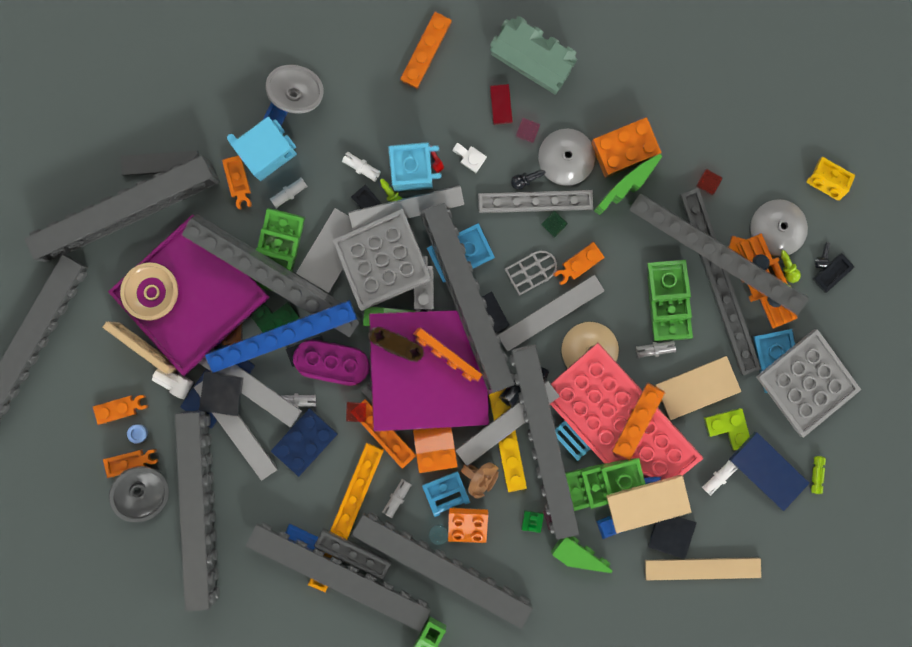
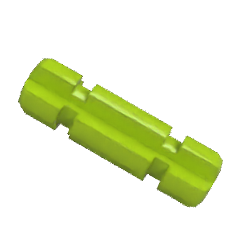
M822 456L814 457L815 467H813L812 482L814 484L811 486V492L814 494L823 493L822 484L824 483L825 474L823 465L826 463V458Z

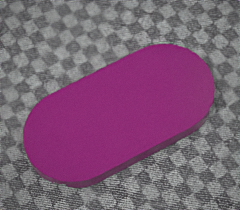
M309 339L302 342L296 348L293 355V363L301 375L308 378L353 386L362 382L369 373L370 364L368 357L362 350L355 347Z

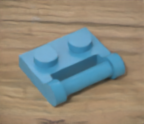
M458 471L422 485L435 517L439 516L441 512L449 510V508L471 503ZM460 491V497L441 505H436L435 501Z

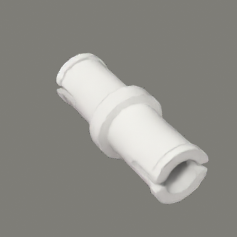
M350 152L346 153L347 157H343L342 162L355 169L356 173H362L374 182L377 180L376 177L380 176L381 171L367 164L366 160H361Z
M728 460L718 472L715 471L713 473L714 476L702 488L711 496L722 484L727 483L726 480L738 468Z

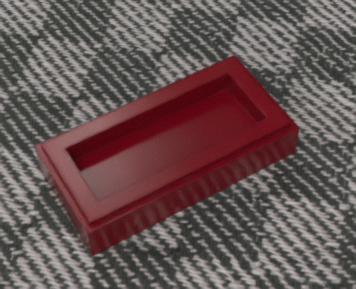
M509 84L490 86L493 125L513 123Z

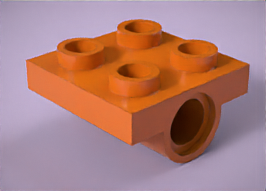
M449 508L448 542L486 543L488 509Z

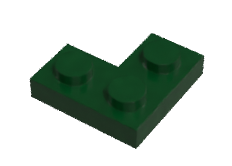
M264 302L250 315L262 332L300 318L289 302L274 313Z

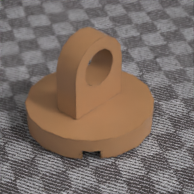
M489 462L480 467V469L471 464L468 466L464 464L461 472L471 479L468 489L471 496L476 499L482 498L485 491L489 492L493 488L499 474L497 471L499 469L495 464Z

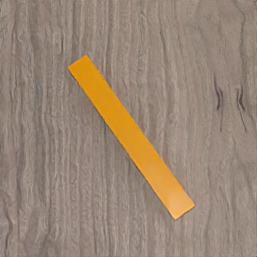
M366 443L330 532L348 539L384 449ZM325 552L324 556L331 559L332 555ZM311 578L308 586L326 592L328 586Z

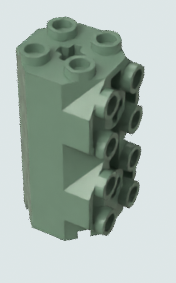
M517 16L516 19L512 18L510 21L506 19L500 28V35H496L490 44L491 55L556 95L569 76L571 68L577 62L575 57L576 51L570 47H563L554 37H550L549 40L545 39L542 36L544 32L540 28L529 26L527 21L520 16Z

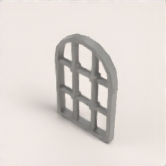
M537 251L505 268V271L520 296L541 283L547 282L554 276L552 274L547 277L545 272L555 267L554 274L557 270V262L551 253ZM546 253L548 255L537 259L535 254ZM533 256L536 262L523 267L521 262ZM552 257L554 264L542 268L540 262ZM519 264L521 270L510 275L508 269ZM538 265L541 271L528 276L526 270ZM520 273H524L527 279L515 285L512 278ZM543 274L545 280L533 285L531 279ZM529 282L531 287L520 293L517 287Z

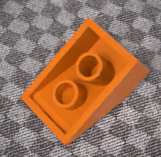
M452 427L413 429L419 473L458 467Z

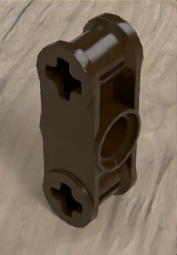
M374 327L369 332L370 342L396 356L414 362L421 360L424 356V350L420 345L400 334L382 327ZM381 331L380 335L383 336V338L378 339L376 341V336H374V333H379ZM416 348L415 351H416L418 354H417V356H412V353H410V350Z

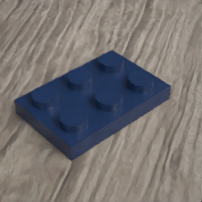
M309 408L271 452L299 477L338 433Z

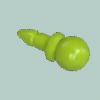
M383 178L380 179L381 186L388 195L387 201L392 202L403 199L401 196H398V192L393 191L387 181Z
M782 250L781 258L785 266L783 268L785 278L790 283H796L799 281L801 273L796 269V264H792L789 255Z

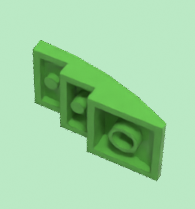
M656 155L625 176L604 197L594 212L601 215L611 201L618 204L629 190L635 193L653 171L662 155Z
M267 208L256 250L292 272L305 217ZM254 279L261 288L273 291Z
M686 260L647 263L654 342L692 339L691 293Z
M639 458L599 464L566 472L574 511L587 507L592 509L607 505L606 495L645 485Z

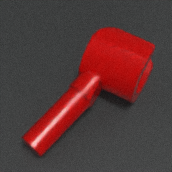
M435 151L430 152L435 161L431 166L436 173H439L444 169L443 162L438 158Z

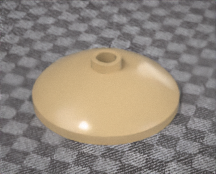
M143 263L137 265L123 279L120 290L121 300L125 309L134 317L142 320L159 319L169 313L177 301L178 284L176 278L169 269L160 264ZM147 278H158L165 286V298L156 307H145L138 301L137 288ZM148 285L144 289V296L147 299L155 300L159 297L160 291L157 286ZM150 287H155L157 290V294L153 298L147 296V290Z
M584 322L574 326L564 337L561 347L562 358L566 367L569 368L590 347H593L598 342L617 362L619 347L615 335L606 326L596 322Z

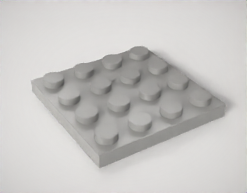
M403 209L333 240L361 311L432 280Z
M818 329L812 330L756 376L798 435L803 438L861 390Z

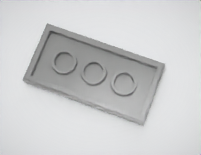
M334 208L296 272L299 276L330 293L344 270L333 240L353 231L348 215Z

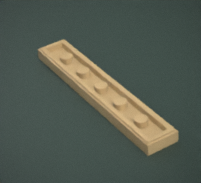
M761 558L645 560L646 580L761 578Z

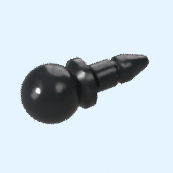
M537 170L528 175L526 172L522 175L517 174L511 179V185L517 190L523 189L525 185H530V181L542 177L546 171Z

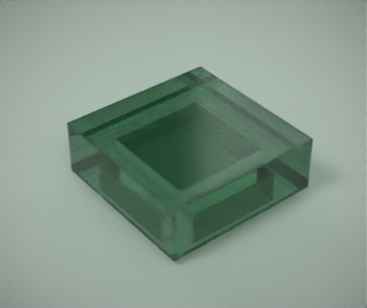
M553 211L541 226L555 238L568 223Z

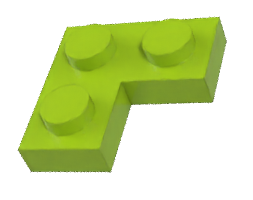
M742 408L704 418L708 436L712 437L728 433L732 450H738L750 437Z

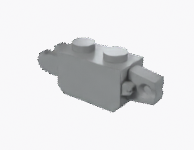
M423 256L432 280L414 288V309L416 312H420V310H428V312L434 310L433 266H428V256Z

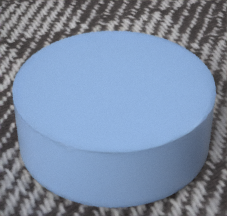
M141 424L132 425L127 431L129 441L135 444L144 442L148 436L147 428Z

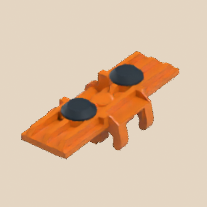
M762 233L736 244L743 257L769 273L768 267L771 265L775 276L787 283L778 263L780 261L779 257L772 259ZM748 285L752 293L748 296L750 302L760 299L772 329L798 318L792 311Z

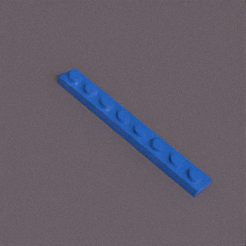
M350 300L212 351L207 353L205 357L212 373L351 322L356 320L357 316Z

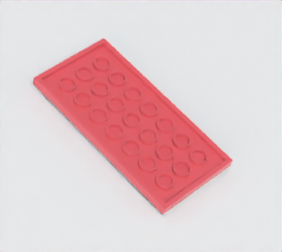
M598 342L550 383L560 396L550 405L605 464L627 460L612 452L643 391ZM657 408L631 459L639 458L644 478L661 477V480L677 475H684L699 463L703 456L661 410Z

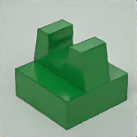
M524 510L521 529L523 531L541 533L544 514Z

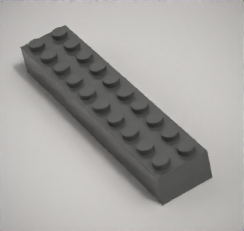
M196 155L183 165L180 163L172 166L171 170L166 173L159 172L155 174L154 178L149 181L142 180L136 183L134 188L120 190L118 192L119 195L105 197L100 200L101 203L95 206L88 205L78 214L71 213L65 216L63 221L51 222L47 225L48 228L34 230L24 240L34 260L48 263L220 183L218 176L209 160L203 156Z
M183 411L175 414L185 611L209 610L220 596L219 587H216L219 571L218 568H215L218 551L214 549L217 532L216 529H213L216 513L215 510H212L215 494L214 491H211L214 474L210 472V464L213 463V455L209 452L212 436L211 433H208L211 417L206 411Z

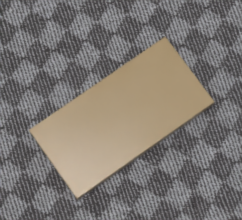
M106 322L102 327L165 374L176 373L177 369L165 355L120 322Z
M727 356L655 384L656 387L665 391L661 401L669 420L741 392Z
M682 475L606 495L616 533L691 513Z

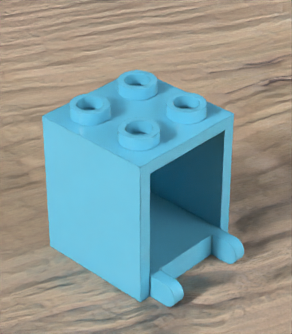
M269 116L238 139L233 134L227 136V140L252 174L260 181L297 155L294 150L297 148L288 135L283 136L285 133L284 129L276 119L272 121Z
M428 143L389 146L392 186L395 192L433 189L432 179L441 178V174H431L430 152L439 151V146H429Z

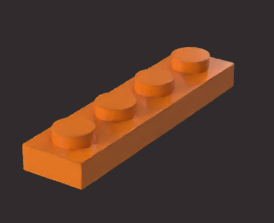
M434 12L400 78L402 82L418 89L452 23L451 19Z
M421 328L415 330L413 335L417 337L415 341L424 347L428 345L432 348V354L438 358L444 357L448 360L446 364L454 370L460 369L463 372L461 375L467 380L479 381L482 376L480 372Z
M646 384L612 452L628 460L631 459L665 394L664 390L652 384Z
M366 399L351 411L402 469L416 457L412 449L394 430L373 431L372 406Z

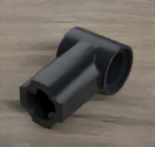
M515 380V385L507 387L499 397L504 404L512 408L519 400L518 393L522 392L520 385L516 386Z

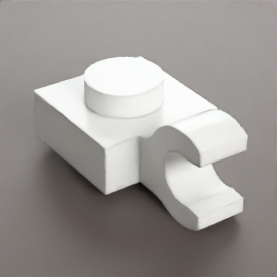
M459 143L452 150L463 158L460 163L477 173L487 156L472 146L469 150H466Z

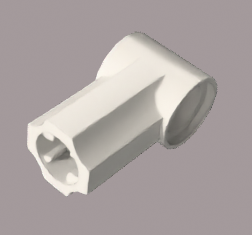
M160 369L154 372L152 381L170 390L169 392L180 399H185L194 383L185 376L175 373L165 374Z

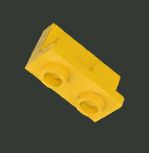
M822 156L818 160L813 174L807 179V183L839 201L849 192L855 175Z

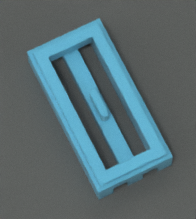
M565 420L555 428L557 439L577 461L591 449ZM565 425L585 446L584 449L563 428ZM559 430L580 452L578 455L557 433Z

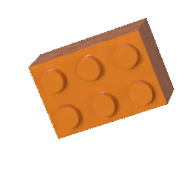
M647 117L594 138L591 142L605 178L648 161L662 153Z

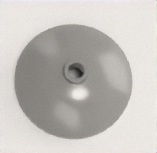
M283 65L274 69L268 75L265 85L270 101L278 108L290 113H306L314 110L321 103L324 93L319 77L311 70L298 65Z
M560 129L552 132L544 139L539 149L538 162L540 169L546 171L545 177L551 182L562 186H571L582 182L589 176L595 164V151L591 141L583 133L574 129ZM570 152L571 158H566L565 153Z
M778 199L764 203L755 211L750 223V232L752 237L762 233L771 256L781 257L782 250L790 255L803 245L808 233V224L804 213L798 206L792 202ZM781 223L786 225L785 229L781 228Z

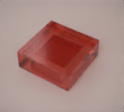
M705 169L696 187L710 195H714L723 178Z
M347 402L346 421L366 422L367 403Z

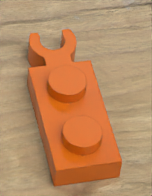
M240 156L223 159L222 162L231 197L238 198L236 200V207L241 210L242 201H246L247 206L251 207V200L246 196V194L251 193L243 160Z
M592 242L562 264L565 268L564 270H558L553 275L556 277L562 274L563 280L559 284L563 285L568 281L569 276L572 280H575L605 257L597 245Z
M139 395L134 400L132 396H127L93 406L97 424L100 425L137 414L135 408L139 410L148 408V405L142 406L140 404V399L146 396Z
M156 449L147 451L145 455H143L142 450L103 459L107 478L118 476L133 467H146V463L155 464L159 462L158 459L152 460L150 458L151 453L157 452Z

